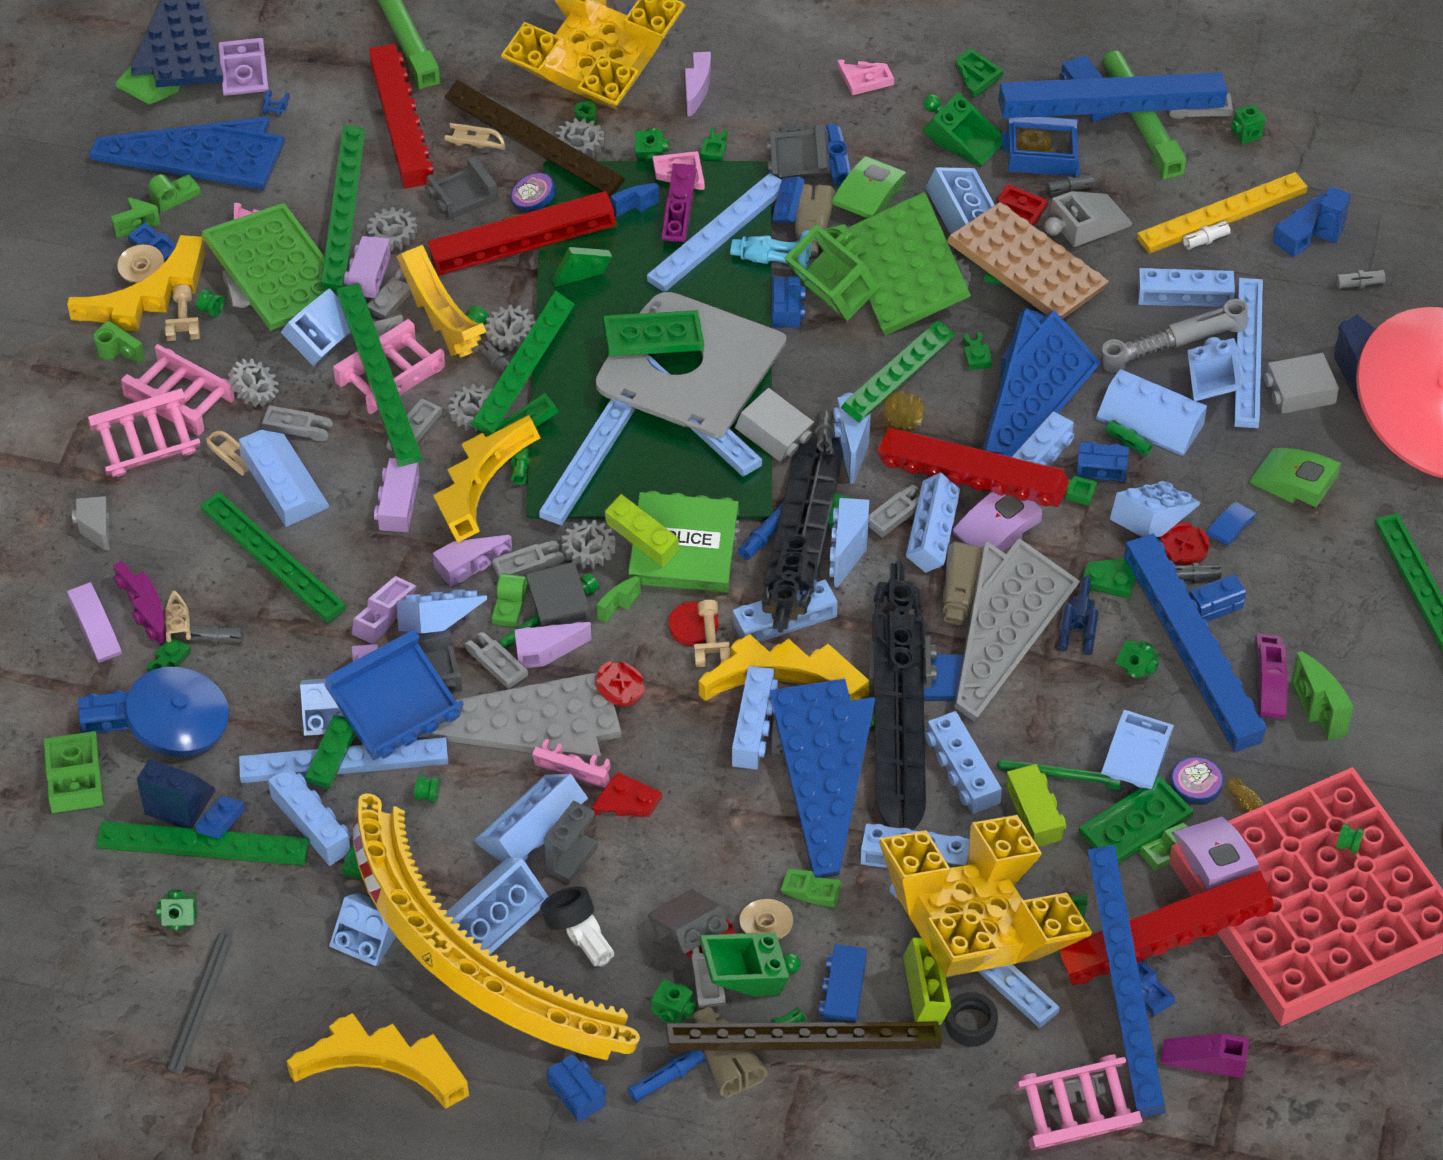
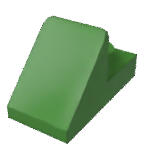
M127 198L129 211L111 216L116 238L131 234L144 222L150 227L160 225L157 206L133 198Z

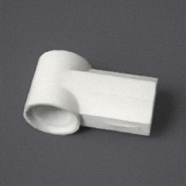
M593 915L582 923L566 929L572 943L576 947L580 946L594 967H602L614 957V951L601 934L599 924Z

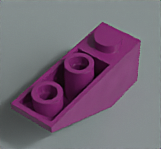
M1219 1033L1164 1039L1161 1065L1243 1078L1249 1038Z

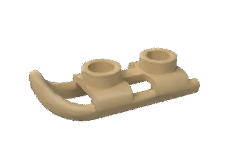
M450 123V128H454L455 131L452 136L445 135V141L454 143L457 146L471 144V146H476L479 149L492 147L505 150L503 137L496 130L490 128ZM475 131L476 135H468V132ZM490 134L496 136L501 144L488 141Z
M215 431L206 438V443L212 451L227 462L236 472L243 476L245 472L249 471L242 457L235 453L237 449L240 450V444L229 434L223 431ZM222 436L226 438V441L219 447L212 443L216 437Z
M172 591L164 612L166 640L168 643L171 642V633L186 632V638L190 640L191 631L188 607L176 591ZM174 600H177L179 602V604L172 603Z

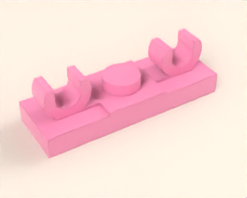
M548 739L543 742L542 748L535 747L532 756L536 766L561 774H571L576 779L606 788L610 782L608 771L611 765L609 759L605 760L604 765L597 766V755H593L590 759V764H587L576 755L569 754L567 756L562 754L563 748L560 743H558L555 750H548L550 747Z

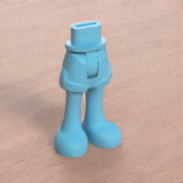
M810 230L803 231L800 239L796 242L778 241L771 239V236L767 235L748 237V239L743 236L742 240H732L730 254L756 263L768 264L770 261L788 264L784 257ZM812 242L797 257V260L804 269L809 267Z

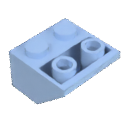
M326 679L301 681L304 736L325 734L333 715L345 718L324 686Z
M357 892L344 897L329 947L378 966L395 940L396 935L382 918L371 897Z

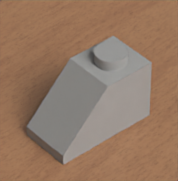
M106 496L76 499V509H72L73 524H78L81 535L103 550H110L109 509Z

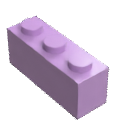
M362 236L360 244L355 246L354 258L350 259L349 272L346 271L345 286L359 283L364 297H377L391 258L390 239Z
M389 458L387 468H383L382 482H384L383 487L380 486L378 491V501H380V504L376 505L374 510V520H378L379 530L409 533L420 478L419 463L398 467L396 459Z

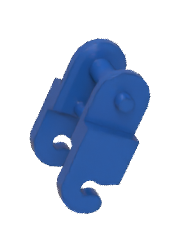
M267 90L263 99V113L267 114L268 111L277 112V116H280L283 110L286 111L290 93H285L284 98L280 102L270 101L272 91ZM270 105H278V107H270Z

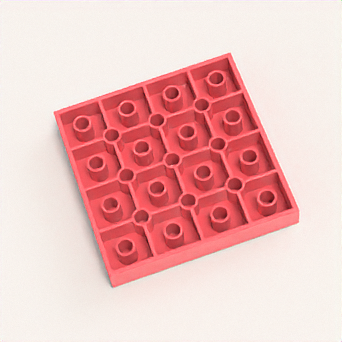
M1353 767L1228 821L1239 832L1258 861V871H1261L1269 888L1275 909L1263 917H1253L1245 920L1239 926H1229L1221 929L1217 934L1280 1026L1443 953V889ZM1343 823L1349 824L1352 829H1365L1357 855L1352 854L1350 850L1345 848L1342 850L1336 849ZM1178 843L1172 845L1169 864L1191 896L1207 891L1200 876L1195 877Z

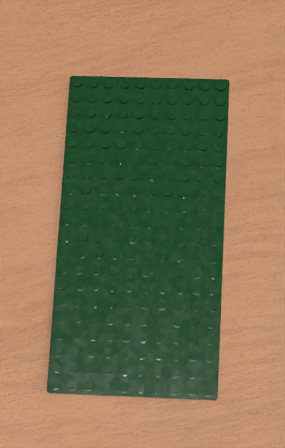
M550 161L543 163V173L548 174L556 186L554 198L544 208L601 193ZM598 161L622 175L625 179L616 193L631 187L656 183L659 187V202L642 212L634 207L618 217L615 216L616 226L539 247L536 320L555 291L575 305L533 370L532 401L546 393L559 412L536 427L540 439L529 445L530 464H528L527 518L542 519L539 515L540 509L611 400L601 395L596 388V377L609 356L603 316L639 314L654 296L664 293L647 282V274L770 173L768 161H700L704 179V190L694 188L693 205L685 242L662 240L670 182L656 179L653 161ZM771 204L666 292L688 297L772 328V261L768 264H762L747 259L743 260L740 256L730 254L733 239L742 240L743 236L747 239L753 236H771ZM568 247L609 250L612 255L603 274L555 287L551 281ZM700 351L648 354L671 375L690 373L697 369L703 361ZM772 366L742 411L766 389L770 388L772 390ZM635 409L566 519H606L605 511L621 494L638 506L640 492L647 493L648 491H656L665 495L680 493L687 497L703 495L710 499L731 498L733 501L739 502V515H737V519H767L772 514V456L735 428L740 414L730 427V430L762 459V466L745 476L739 474L690 427H684Z

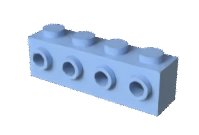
M1139 268L1137 284L1138 305L1224 307L1227 301L1234 299V271Z
M1053 411L1012 457L1050 466L1061 452L1071 444L1074 438V422Z
M942 473L936 474L922 482L906 557L925 573L944 565L960 488Z
M825 579L816 583L815 591L810 595L811 602L807 608V613L798 615L797 620H789L788 628L784 629L783 633H778V629H773L774 619H772V613H764L762 611V600L734 609L733 627L740 639L751 634L760 643L837 617V600Z
M748 667L732 747L733 767L758 770L760 757L765 756L766 742H763L764 736L769 735L770 721H767L768 715H773L769 692L770 690L778 689V680L774 679V669Z
M954 711L928 721L927 732L925 733L927 744L935 749L937 760L941 767L944 766L946 768L951 785L957 787L962 804L964 806L967 805L972 814L1000 804L1002 788L957 712Z
M288 767L268 779L271 798L305 838H309L310 844L329 866L347 856L350 850L349 839L351 838L349 830L344 824L339 825L333 811L321 804L322 802L317 792L309 790L304 777L300 773L296 774L291 767Z
M866 824L861 848V864L887 868L879 844L880 838L919 831H913L908 828L886 827L882 824ZM928 832L949 868L968 865L970 839Z

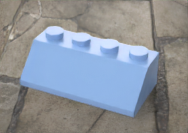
M935 167L926 186V190L950 235L995 206L975 168Z
M1120 369L1108 386L1096 419L1106 424L1114 419L1129 430L1134 429L1137 431V434L1145 440L1180 456H1184L1204 426L1207 406Z
M259 430L239 439L240 456L285 527L329 508L326 499L284 434Z
M571 774L544 775L474 841L501 863L506 858H523L526 861L529 857L528 853L544 844V837L573 800L582 804L588 797Z
M506 858L447 911L446 917H453L452 924L459 923V931L466 930V937L473 936V944L481 943V950L489 949L490 955L540 910L542 902L549 896L523 858Z

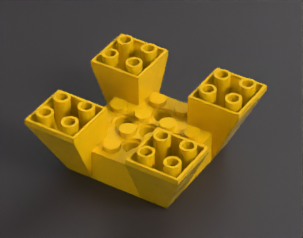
M554 0L566 16V20L557 33L552 34L524 22L501 54V57L543 80L616 110L685 8V3L678 0H638L629 14L625 15L606 7V0Z
M1018 815L972 822L968 865L949 868L927 830L884 837L879 840L897 897L945 977L1038 960L1092 934L1091 929L1067 892L1023 900L1014 887L1042 854Z

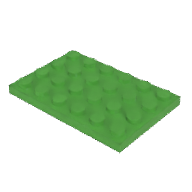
M925 192L847 228L854 234L852 241L857 237L863 240L864 243L857 252L859 259L865 263L880 287L869 300L885 336L971 296Z
M285 203L202 230V238L270 331L287 325L306 306L327 291L320 289L325 257Z

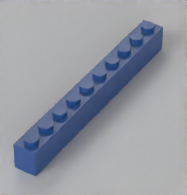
M1222 72L1000 83L998 102L1003 118L1224 108L1228 90Z
M1154 533L1126 542L1125 560L1234 753L1261 744L1266 732L1265 722L1256 714L1252 699L1244 693L1240 678L1235 677L1229 659L1223 656L1219 641L1211 635L1207 620L1205 618L1202 619L1199 614L1196 601L1191 599L1187 593L1186 584L1183 580L1179 579L1173 561H1169L1162 542H1158Z
M1115 845L1088 849L1136 1109L1140 1111L1141 1117L1166 1113Z

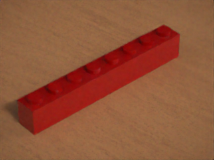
M395 44L369 48L370 64L403 188L427 185L426 177L433 174V166L431 161H427L429 158L427 145L422 144L425 143L423 129L418 130L420 119L418 113L414 114V111H416L415 100L409 97L412 96L410 82H405L408 80L406 67H401V65H404L402 53L397 52Z
M604 191L428 241L434 267L439 276L616 226V221L607 192Z
M889 427L877 450L882 463L888 468L894 469L896 467L912 474L920 473L928 477L942 473L956 485L961 483L969 485L976 490L985 489L997 495L1013 496L1021 501L1030 500L1045 507L1049 505L1059 507L1069 485V480L1063 469Z
M1261 871L1129 920L1137 964L1147 957L1165 954L1171 948L1179 945H1189L1195 939L1203 936H1213L1221 929L1229 926H1239L1245 920L1253 917H1263L1271 910H1274L1273 898ZM1103 930L1059 950L1061 960L1072 986L1086 984L1092 978L1103 974H1111Z

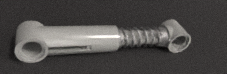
M1231 299L1222 308L1168 325L1164 333L1159 331L1158 335L1153 333L1152 337L1147 335L1146 338L1141 337L1139 341L1135 339L1133 343L1131 341L1123 343L1116 339L1108 340L1102 346L1103 368L1108 372L1117 373L1120 369L1124 370L1126 364L1130 360L1138 358L1140 354L1145 356L1146 352L1151 354L1152 350L1157 352L1158 348L1163 350L1164 346L1167 348L1171 346L1177 348L1228 330L1240 332L1248 324L1247 304L1241 299Z

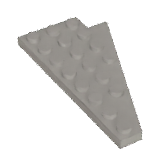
M1018 538L1007 554L988 541L982 548L954 703L955 709L974 722L1080 582L1020 538Z
M595 672L457 699V703L461 700L464 703L459 718L451 723L445 721L433 733L429 735L424 733L418 737L426 739L446 737L448 742L533 753L535 747L542 748L543 742L548 739L550 741L548 750H555L558 743L562 744V754L564 755L573 754L586 761H590L593 755H597L598 762H600L601 753L598 742L621 737V729L614 704L606 700L595 686V676L597 674Z

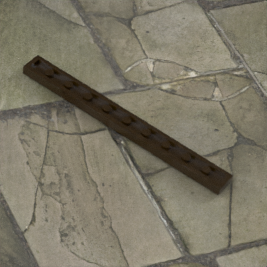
M458 79L445 95V99L451 104L600 192L606 191L609 197L614 195L625 181L622 175Z
M938 1022L671 1023L666 1026L668 1051L941 1049L942 1045Z

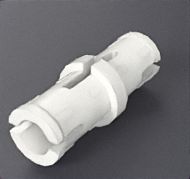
M1226 221L1210 227H1201L1199 231L1183 236V244L1187 250L1205 243L1206 245L1211 244L1213 240L1229 235L1230 227L1226 224Z

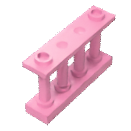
M409 319L379 337L386 359L390 358L404 371L394 378L399 395L407 392L433 374L440 372L445 367L444 350L440 348L433 354H430L416 341L414 323ZM408 346L423 360L411 366L397 352ZM358 352L353 353L334 365L335 382L340 387L352 382L366 395L367 412L371 415L378 409L370 386L360 377L365 372Z
M157 344L155 346L157 362L139 379L126 374L121 379L123 394L134 402L168 393L183 377L187 378L193 383L183 392L185 400L179 408L186 429L200 436L204 431L202 416L221 397L231 403L235 400L234 392L230 390L233 386L227 382V379H221L175 354L171 349H166ZM164 367L174 371L158 389L147 385ZM202 387L212 392L196 409H190L185 406ZM167 408L158 410V415L174 423L171 412Z
M182 388L88 417L90 430L96 429L97 432H100L111 463L110 466L105 467L106 476L119 477L126 474L128 469L180 453L183 456H187L197 452L196 449L200 446V440L198 438L190 441L179 408L185 400ZM164 408L171 412L181 444L169 448L166 446L156 416L158 410ZM141 415L148 420L158 450L146 455L143 454L133 424L134 418ZM118 422L124 425L134 455L133 459L120 462L109 430L112 424Z
M1114 1054L1100 1058V1063L1040 1077H1037L1036 1073L1021 1076V1081L1014 1085L1015 1091L1026 1089L1036 1126L1035 1136L1028 1140L1030 1150L1033 1151L1131 1128L1142 1123L1140 1111L1131 1113V1110L1127 1109L1116 1068L1126 1063L1125 1057L1116 1058ZM1106 1071L1116 1112H1114L1115 1117L1105 1119L1104 1115L1100 1114L1090 1077L1092 1073ZM1079 1077L1090 1116L1087 1119L1088 1123L1078 1125L1077 1121H1074L1063 1080ZM1053 1083L1063 1121L1062 1129L1052 1132L1050 1127L1047 1128L1037 1086Z

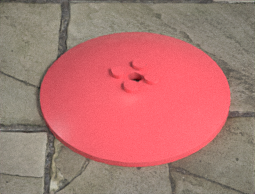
M1415 308L1387 319L1369 337L1362 349L1357 365V391L1366 419L1380 440L1409 465L1432 476L1443 478V308Z

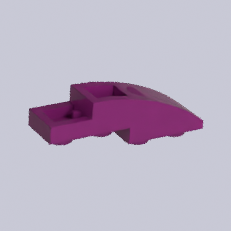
M673 163L662 240L686 241L694 198L696 165Z
M121 560L113 565L115 576H113L114 582L119 589L126 591L127 597L133 606L134 612L131 614L138 626L143 625L149 639L152 642L156 641L161 646L166 641L163 609L158 593L144 571L134 575Z
M1256 633L1254 642L1258 669L1256 686L1260 716L1285 719L1287 710L1286 645H1282L1281 636Z

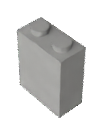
M1324 353L1268 363L1267 373L1264 374V382L1266 387H1270L1273 404L1278 406L1281 414L1336 404L1339 387Z
M768 388L741 412L735 428L781 462L787 455L791 457L797 451L800 443L805 444L812 435L810 430L814 421Z

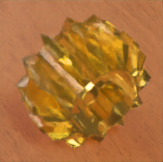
M1028 128V130L1021 129L1016 134V150L1051 153L1052 141L1051 137L1047 135V131Z
M904 391L901 394L894 392L885 402L884 418L888 420L889 425H895L896 429L901 427L905 431L908 428L915 430L916 426L921 425L923 421L925 404L921 402V397H914L913 392L910 394H906Z

